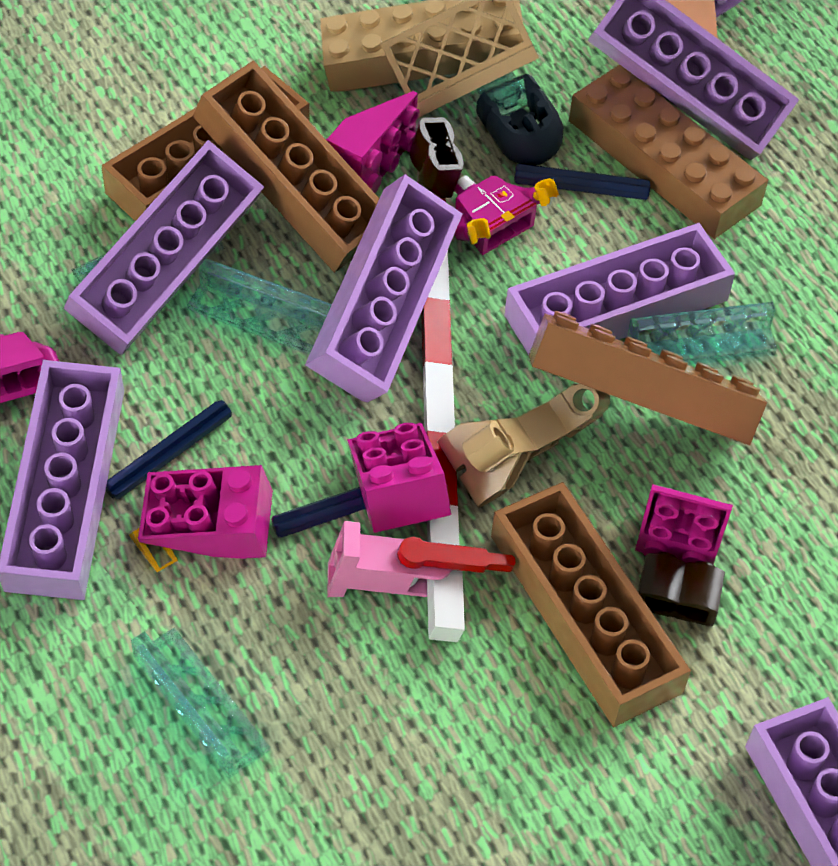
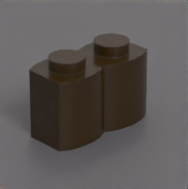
M444 117L421 118L410 148L412 164L420 172L418 182L439 198H452L464 166L463 156L457 146L453 144V128Z
M667 552L648 553L642 568L638 593L654 614L675 617L679 620L705 626H713L719 610L725 571L706 561L686 563Z

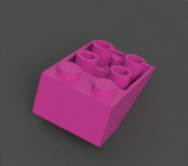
M415 91L345 118L326 139L374 193L379 189L382 177L387 172H394L397 168L400 156L404 151L410 152L420 112L417 108L418 93Z
M402 423L391 430L378 433L367 431L359 434L356 438L347 439L366 512L374 533L451 515L445 474L422 423Z
M262 465L148 472L138 541L140 543L212 557L241 559L266 557L273 490Z
M652 484L635 551L642 552L645 556L648 553L667 552L686 563L706 561L714 565L733 505Z

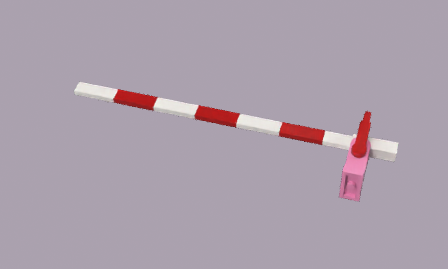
M418 119V121H417L416 131H417V128H418L420 119ZM417 170V183H419V182H418V176H419V173H420L418 170ZM447 250L422 309L421 326L424 429L445 474L451 515L427 521L428 542L418 537L401 539L360 534L359 522L344 521L328 561L327 597H344L347 589L427 597L428 639L459 642L465 630L463 571L483 573L485 570L511 572L516 562L513 555L490 553L485 548L459 545L457 472L437 443L443 435L455 428Z

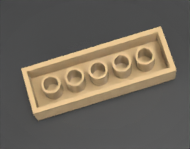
M426 0L320 18L323 63L330 92L351 91L399 83L380 43L465 0ZM486 0L482 12L502 18L506 3L504 0ZM512 0L522 20L520 1ZM482 1L470 7L479 10ZM466 10L456 13L452 27L471 33L477 14ZM508 10L505 20L514 22L511 13ZM451 16L440 21L439 23L448 25ZM481 16L474 35L494 41L500 22ZM503 24L497 43L512 47L523 41L518 28ZM434 25L426 28L421 42L440 49L446 29ZM450 31L444 50L463 57L469 37ZM420 32L408 38L418 41ZM473 39L467 58L477 62L488 59L492 45ZM402 40L390 46L397 60L410 64L416 45ZM419 47L414 66L433 72L439 53ZM496 47L493 56L504 50ZM442 54L436 73L440 75L458 73L461 61ZM465 62L462 71L474 65ZM400 66L404 76L406 77L408 68ZM412 70L408 81L430 78L431 76Z

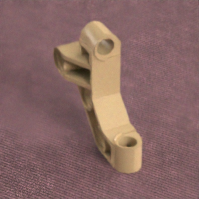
M573 384L548 402L517 418L460 423L443 435L437 443L456 472L466 469V472L460 476V480L479 508L513 488L527 461L558 445L559 440L563 437L571 438L602 417L609 407L610 395L582 384ZM586 390H590L594 395V405L590 410L586 409L582 402V396Z

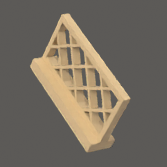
M465 0L380 43L405 94L412 92L408 84L412 70L431 76L427 89L418 93L417 108L420 111L419 117L539 58L512 0H504L506 7L502 18L482 12L486 0ZM482 1L479 10L470 7ZM466 10L477 14L471 33L452 27L456 13ZM508 10L510 11L514 22L505 20ZM451 16L448 25L439 23L440 21ZM481 16L500 22L494 41L474 35ZM503 24L518 28L523 41L512 47L497 43ZM432 25L446 29L440 49L421 42L425 29ZM450 31L469 37L463 57L444 50ZM420 32L418 41L408 38ZM473 39L492 45L488 59L477 62L467 58ZM402 40L416 45L410 64L397 60L390 46ZM419 47L439 53L433 72L414 66ZM496 47L504 50L493 56ZM442 54L461 61L458 73L450 78L436 73ZM465 62L474 65L462 71ZM400 66L408 68L406 77L404 76ZM434 77L444 80L432 86Z

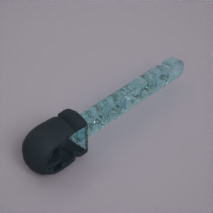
M510 72L476 89L480 95L476 106L479 119L485 128L488 129L502 153L509 160L518 164L540 165L551 159L558 152L562 145L564 126L557 110L531 75L523 74L516 77L513 72ZM528 106L529 112H527L524 108Z

